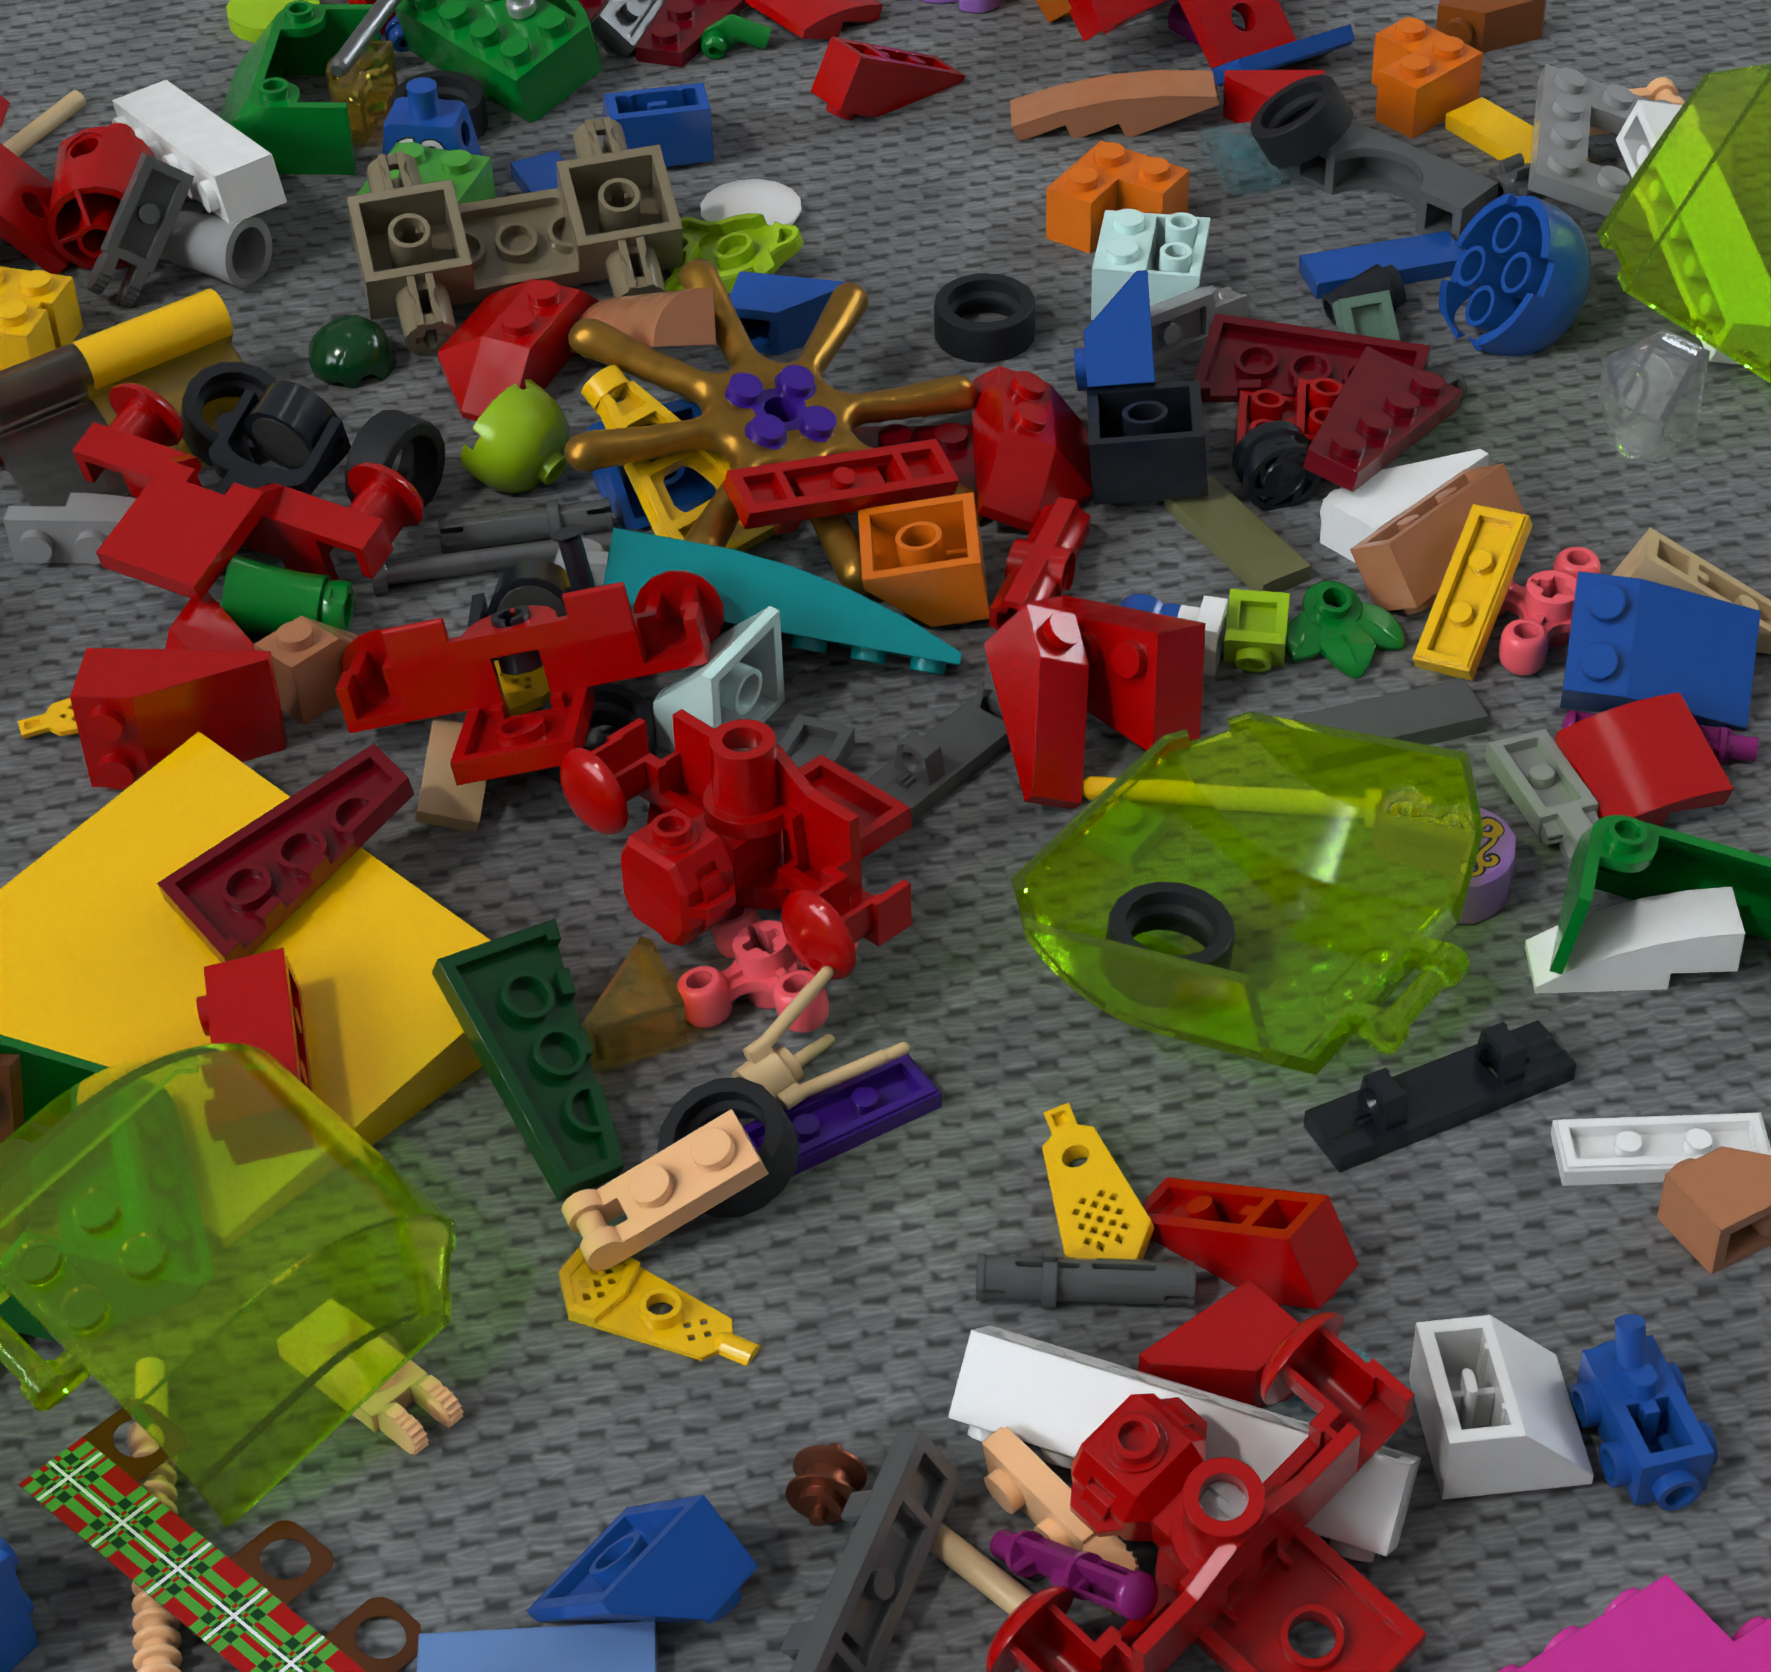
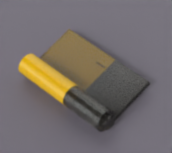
M212 288L205 289L0 371V458L30 506H66L70 492L132 497L121 473L105 469L95 483L86 481L72 449L93 422L109 426L117 416L109 400V393L114 386L122 383L141 384L160 394L174 407L181 418L182 398L189 381L202 369L220 362H244L232 345L233 326L224 302L216 291ZM221 397L208 402L202 410L204 422L219 433L216 426L218 417L225 412H233L240 398ZM183 438L178 445L170 446V448L193 455ZM199 459L202 467L207 465Z

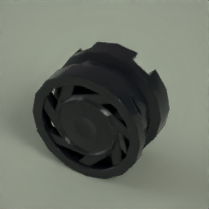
M1276 420L1253 428L1238 442L1233 452L1232 468L1240 483L1244 486L1251 502L1261 510L1271 511L1296 506L1305 502L1316 491L1322 477L1303 468L1310 444L1302 429L1292 422ZM1259 496H1264L1267 498L1263 500Z

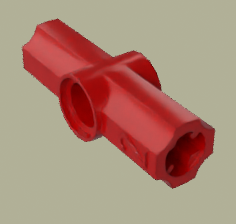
M1058 497L1056 502L1043 507L1026 540L1015 539L1007 558L1004 582L989 608V626L998 631L1017 613L1018 604L1064 596L1062 594L1063 590H1070L1076 570V558L1089 536L1091 527V515L1085 513L1079 507L1076 500Z

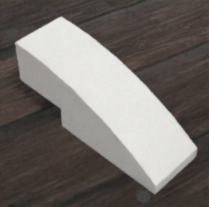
M1732 887L1695 889L1644 897L1587 914L1562 975L1549 971L1558 925L1525 941V951L1535 994L1668 989L1671 973L1738 971L1745 931Z

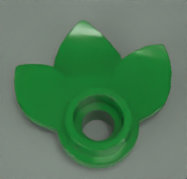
M1322 581L1312 585L1303 597L1302 612L1294 617L1287 626L1286 648L1292 661H1305L1322 654L1335 668L1353 679H1359L1364 675L1371 663L1375 649L1382 651L1402 650L1405 642L1401 626L1392 614L1380 606L1362 602L1353 589L1336 581Z

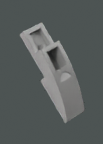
M70 492L66 506H8L3 521L14 563L101 564L96 551L137 498ZM228 565L217 580H225ZM121 574L122 578L135 579Z

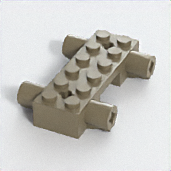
M610 116L593 121L592 119L584 120V124L576 129L572 138L577 158L556 162L557 188L464 204L457 203L452 179L423 184L416 159L409 154H404V151H397L394 154L377 155V158L368 165L366 172L371 193L347 197L351 234L370 319L375 320L399 316L404 341L408 350L416 354L438 352L457 330L452 306L483 301L491 293L530 279L549 280L562 286L609 279L613 297L667 292L661 270L683 266V228L660 144L628 150L622 126L616 120H611ZM599 135H605L602 144H599L597 137ZM398 169V178L391 179L390 171Z

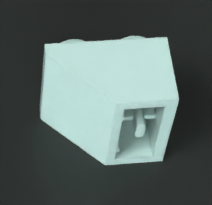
M1136 209L1105 210L1092 267L1091 320L1095 319L1129 278L1139 270H1148L1150 306L1199 287L1210 230V218L1195 217L1192 214L1183 212L1168 215L1142 213Z

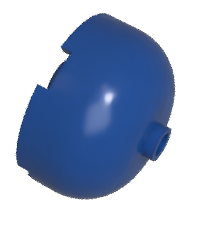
M1507 193L1488 203L1467 224L1455 243V246L1461 248L1462 251L1455 264L1451 280H1441L1439 310L1455 338L1463 337L1465 334L1456 326L1455 313L1460 305L1469 298L1465 310L1466 322L1470 326L1486 332V334L1480 335L1478 340L1469 337L1474 348L1478 351L1506 356H1526L1542 352L1556 343L1569 330L1584 305L1591 280V256L1588 243L1582 230L1572 217L1560 208L1535 196L1518 197L1512 193Z

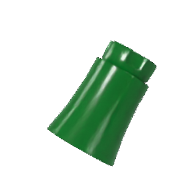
M234 555L227 568L221 607L246 636L270 635L283 624L291 622L299 616H304L349 632L354 609V591L350 581L331 580L329 575L290 570Z

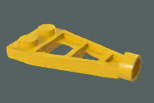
M617 365L607 366L597 372L585 383L581 390V394L600 415L606 429L642 427L647 424L656 425L681 421L633 380L629 381ZM699 450L696 453L685 452L661 457L653 462L645 460L623 466L655 535L683 540L710 502L708 500L688 512L679 510L673 504L665 487L664 477L683 466L690 467L713 484L717 491L725 480L727 471L730 470V465L725 458L708 450ZM739 519L725 548L744 552L776 534L774 532L775 528L773 525L744 529Z

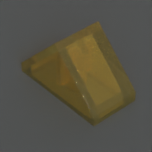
M642 936L639 938L581 1025V1029H587L593 1050L590 1058L593 1072L600 1073L688 1046L684 1000L652 939Z

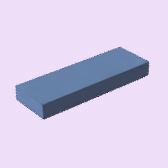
M655 1621L423 1633L419 1634L417 1672H657Z

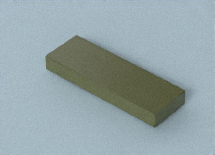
M1207 477L1208 496L1165 499L1164 508L1251 590L1282 592L1310 580L1311 565L1215 477Z

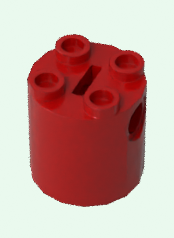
M112 123L108 127L100 126L83 129L63 140L58 148L47 231L52 245L66 260L84 269L93 270L97 258L103 252L100 250L141 153L143 152L156 158L146 143L138 138L134 130L126 124ZM119 258L115 269H124L133 264Z

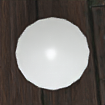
M763 179L737 180L720 185L707 193L700 204L701 218L704 221H717L734 215L758 213L764 215L768 225L772 226L775 221L781 224L792 225L801 213V200L792 188L776 181Z

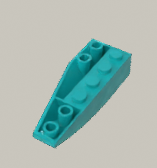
M613 527L603 585L624 582L633 614V605L639 590L653 576L668 570H687L703 576L715 587L724 608V622L722 626L732 628L771 606L780 610L781 636L792 638L790 647L794 649L826 654L828 644L851 648V659L883 665L886 663L887 654L911 658L909 669L937 675H945L946 665H960L962 652L906 617L849 588L796 567L738 550Z

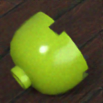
M531 379L525 380V390L513 384L491 402L472 428L480 435L474 449L472 450L464 444L461 451L460 465L482 484L497 492L515 494L529 491L541 482L550 485L560 477L568 463L564 456L565 445L569 441V423L556 401Z

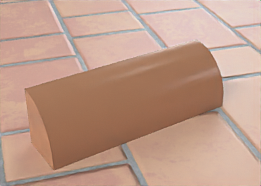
M713 287L608 298L589 307L578 320L588 318L600 320L653 349L716 345ZM570 345V353H577Z

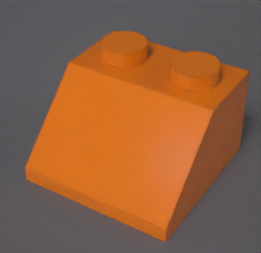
M974 492L858 510L862 583L865 591L930 627L967 624L972 621L989 619L984 551Z

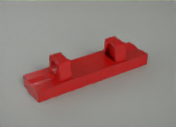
M936 438L728 470L723 488L735 506L744 529L773 525L775 528L774 532L776 535L796 532L802 520L858 512L859 509L954 495L960 480ZM792 487H794L798 497L795 496Z

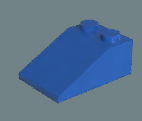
M1578 571L1560 708L1600 713L1638 700L1680 692L1698 725L1747 730L1761 611L1640 578Z

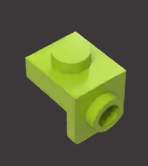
M1230 589L1227 627L1224 638V662L1235 663L1237 668L1255 673L1268 671L1271 669V666L1284 667L1290 593Z

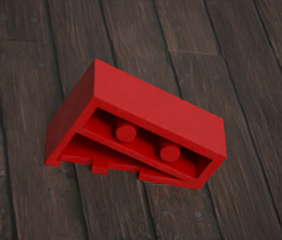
M1067 595L1017 605V612L1026 604L1075 614L1089 662L1087 712L1152 755L1192 746L1200 740L1206 623Z

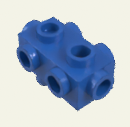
M1624 1314L1615 1319V1340L1604 1342L1595 1348L1582 1350L1577 1383L1570 1386V1401L1579 1426L1581 1428L1595 1426L1603 1442L1599 1446V1460L1603 1475L1610 1487L1625 1486L1635 1506L1657 1501L1662 1510H1679L1692 1504L1700 1496L1701 1491L1707 1489L1711 1467L1718 1460L1716 1440L1709 1424L1705 1420L1698 1421L1686 1399L1685 1382L1678 1366L1674 1362L1667 1363L1653 1335L1646 1336L1645 1318L1636 1314Z

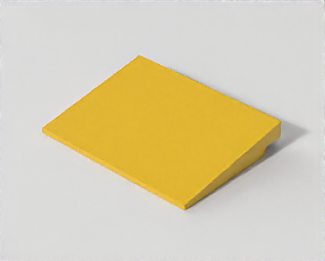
M198 731L0 889V1034L141 1076L164 1087L174 1097L181 1111L206 1233L224 1249L228 1250L483 1066L432 975V971L437 959L491 940L360 847L251 954L255 955L284 948L301 988L319 1147L238 1167L226 1141L215 1143L209 1128L206 1104L216 1101L215 1089H211L207 1083L202 1065L201 1050L211 1047L210 1036H206L203 1032L196 1004L197 997L206 995L204 967L221 962L164 900L157 883L290 798V796Z

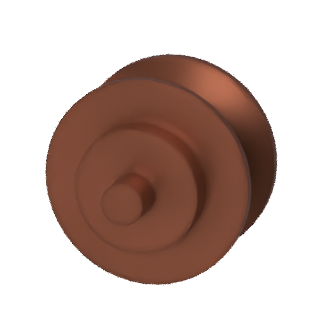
M831 1443L829 1446L815 1445L800 1450L794 1457L793 1471L796 1477L788 1482L785 1496L790 1506L799 1514L810 1519V1523L814 1526H823L824 1523L846 1522L841 1518V1514L850 1494L860 1491L865 1486L868 1472L862 1461L850 1452L843 1450L840 1444Z

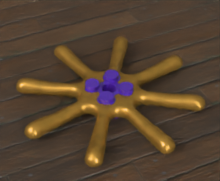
M694 259L684 264L679 272V279L685 290L713 287L716 343L729 363L730 370L721 373L699 370L661 353L597 319L588 318L577 321L571 328L568 339L573 350L582 357L594 359L608 366L617 365L622 372L635 376L641 381L652 383L665 391L681 395L686 401L696 403L701 409L702 415L690 420L650 426L582 432L574 435L567 442L564 454L568 463L574 469L581 472H593L599 469L624 466L630 463L673 456L685 452L696 453L699 450H708L719 454L727 460L730 470L871 449L872 447L865 445L857 439L851 431L853 427H859L862 424L917 417L927 418L934 415L958 414L971 410L977 403L978 391L973 382L962 375L944 376L902 387L858 394L842 392L829 386L822 378V374L868 308L867 293L861 286L852 282L840 284L834 289L797 360L785 363L767 359L753 347L715 266L707 260ZM724 481L683 540L726 547L739 521L735 506L723 488ZM958 483L954 495L974 492L977 510L976 491ZM845 514L810 519L841 586L863 596L870 594L864 590L862 583L860 538L848 522ZM978 515V521L980 522L984 516Z

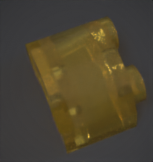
M371 41L368 45V51L363 52L346 76L336 77L331 73L330 62L335 56L328 61L326 78L330 102H347L353 142L366 144L378 126L377 118L374 115L379 114L382 110H388L391 106V96L398 86L392 41Z

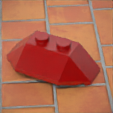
M530 279L489 294L437 352L438 361L457 402L462 418L477 421L491 402L513 384L525 390V380L531 379L544 390L575 354L570 353L568 335L571 328L589 307L599 302V300L582 290L558 285L549 280Z
M998 366L975 378L973 384L977 388L978 397L977 403L972 409L978 515L1030 532L1043 507L1053 504L1058 497L1076 500L1079 505L1088 501L1093 492L1087 427L1050 383L1044 382L1034 373L1028 371L1016 372L1002 366Z

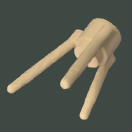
M824 966L806 984L764 1034L743 1049L747 1062L732 1072L733 1078L741 1077L763 1085L786 1111H789L807 1097L883 1066L892 1060L908 1054L910 1051V1046L907 1042H900L798 1084L805 1078L802 1067L835 1043L834 1036L832 1034H825L794 1055L782 1045L775 1050L772 1047L832 978L834 971L830 966Z

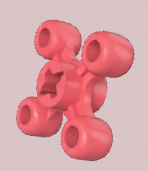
M1579 546L1562 550L1555 559L1553 570L1533 574L1528 578L1526 587L1514 583L1512 578L1498 616H1501L1506 611H1510L1520 618L1506 625L1500 638L1499 658L1501 665L1507 671L1521 676L1537 673L1545 664L1549 647H1559L1568 643L1578 571L1601 574L1599 558L1593 551Z
M734 905L726 919L710 928V932L719 953L735 961L723 971H719L711 966H698L688 970L677 982L676 995L680 1009L688 1023L697 1028H712L727 1020L732 1012L733 1001L747 994L749 1001L756 1007L763 1009L775 1008L779 1016L816 974L812 971L802 970L804 965L791 950L784 935L781 922L773 920L761 921L757 909ZM859 941L854 944L855 951L858 949ZM825 987L820 990V993L788 1030L796 1033H807L816 1030L824 1024L829 1016L830 1008Z

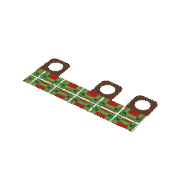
M136 1401L125 1405L18 1484L240 1672H399L418 1655L419 1634H421L420 1623L388 1598L375 1597L367 1600L325 1636L321 1635L287 1606L325 1575L334 1563L332 1552L297 1523L289 1520L273 1523L228 1558L142 1487L138 1481L180 1451L186 1441L184 1432L149 1403ZM130 1420H148L161 1429L163 1434L162 1445L155 1453L146 1457L134 1458L126 1456L116 1449L113 1442V1436L117 1428ZM281 1539L298 1541L310 1553V1566L304 1574L297 1578L289 1580L274 1578L267 1574L261 1566L260 1556L264 1548L270 1543ZM373 1617L394 1619L402 1625L406 1632L405 1646L398 1654L389 1658L379 1659L364 1654L356 1644L355 1634L358 1627L364 1621Z

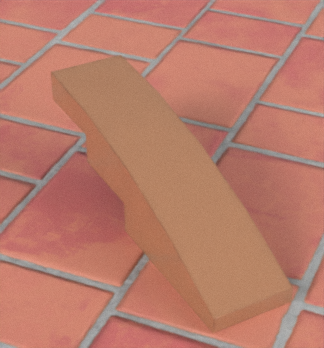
M1152 70L1109 74L1056 85L1010 100L1012 129L1018 140H1027L1064 125L1071 138H1082L1117 124L1120 125L1125 137H1134L1218 106L1220 103L1216 78L1212 70Z

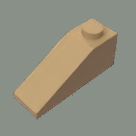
M1651 527L1612 573L1614 576L1640 578L1760 610L1756 652L1771 654V600Z

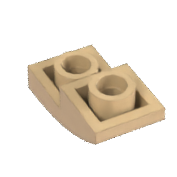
M433 717L415 821L462 831L477 832L487 780L456 785L450 761L464 722Z

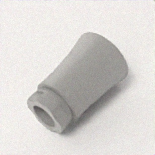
M184 210L179 212L160 258L170 260L177 267L195 270L223 280L239 289L247 290L266 274L272 257V238L268 226L258 217L245 218L229 225L218 215Z

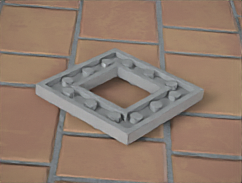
M1546 64L1538 79L1528 190L1654 232L1632 177L1617 167H1602L1587 161L1590 126L1618 135L1638 100L1673 103L1665 100L1653 101L1633 94L1622 85H1606L1586 78L1575 69L1566 67L1559 69ZM1698 116L1734 197L1735 128L1729 127L1722 120L1715 117Z

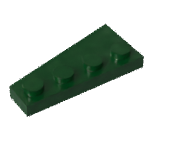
M555 918L437 959L432 975L556 1199L560 1201L580 1190L591 1189L618 1177L625 1165L603 1086L598 1085L595 1080L590 1062L593 1050L587 1029H581L573 1001L576 990L570 968H564L558 947L561 936Z

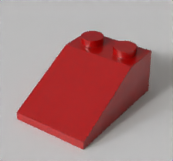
M86 648L70 694L91 787H107L116 790L128 788L198 731L241 762L286 750L288 742L271 651Z

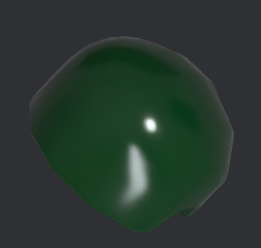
M345 315L332 320L318 330L309 344L308 356L312 372L316 378L325 383L339 382L350 388H358L361 380L368 375H374L383 381L397 365L394 349L385 331L378 323L360 315Z

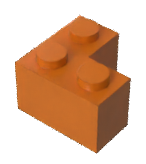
M1409 16L1376 33L1371 80L1372 84L1378 86L1375 120L1411 139L1446 120V113L1479 98L1483 52L1465 44L1457 37L1448 36L1426 25L1424 21Z
M1101 140L1046 188V239L1091 253L1097 248L1105 210L1136 209L1142 213L1168 215L1179 212L1188 213L1190 170L1171 164L1164 158L1150 157L1126 149L1121 144Z

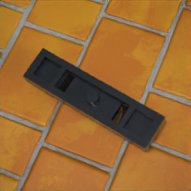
M1539 1020L1511 1031L1508 1030L1505 1022H1501L1481 1030L1477 1044L1391 1077L1390 1071L1386 1067L1364 1075L1360 1090L1306 1110L1304 1128L1338 1172L1341 1173L1570 1082L1575 1078L1577 1064L1555 1042L1552 1035ZM1490 1066L1498 1075V1080H1495L1485 1067Z

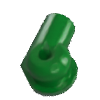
M729 14L706 27L700 39L703 54L709 59H721L725 55L724 51L730 50L740 42L765 50L772 27Z

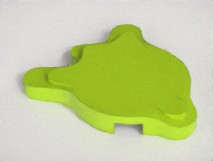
M758 213L734 215L717 221H704L693 217L680 218L683 228V266L688 261L694 259H704L711 262L719 273L728 294H731L740 271L774 274L784 262L798 253L804 244L798 227L781 224L777 221L772 226L768 225L764 215ZM683 266L667 269L670 275L664 282L667 292L685 290L679 279V272Z

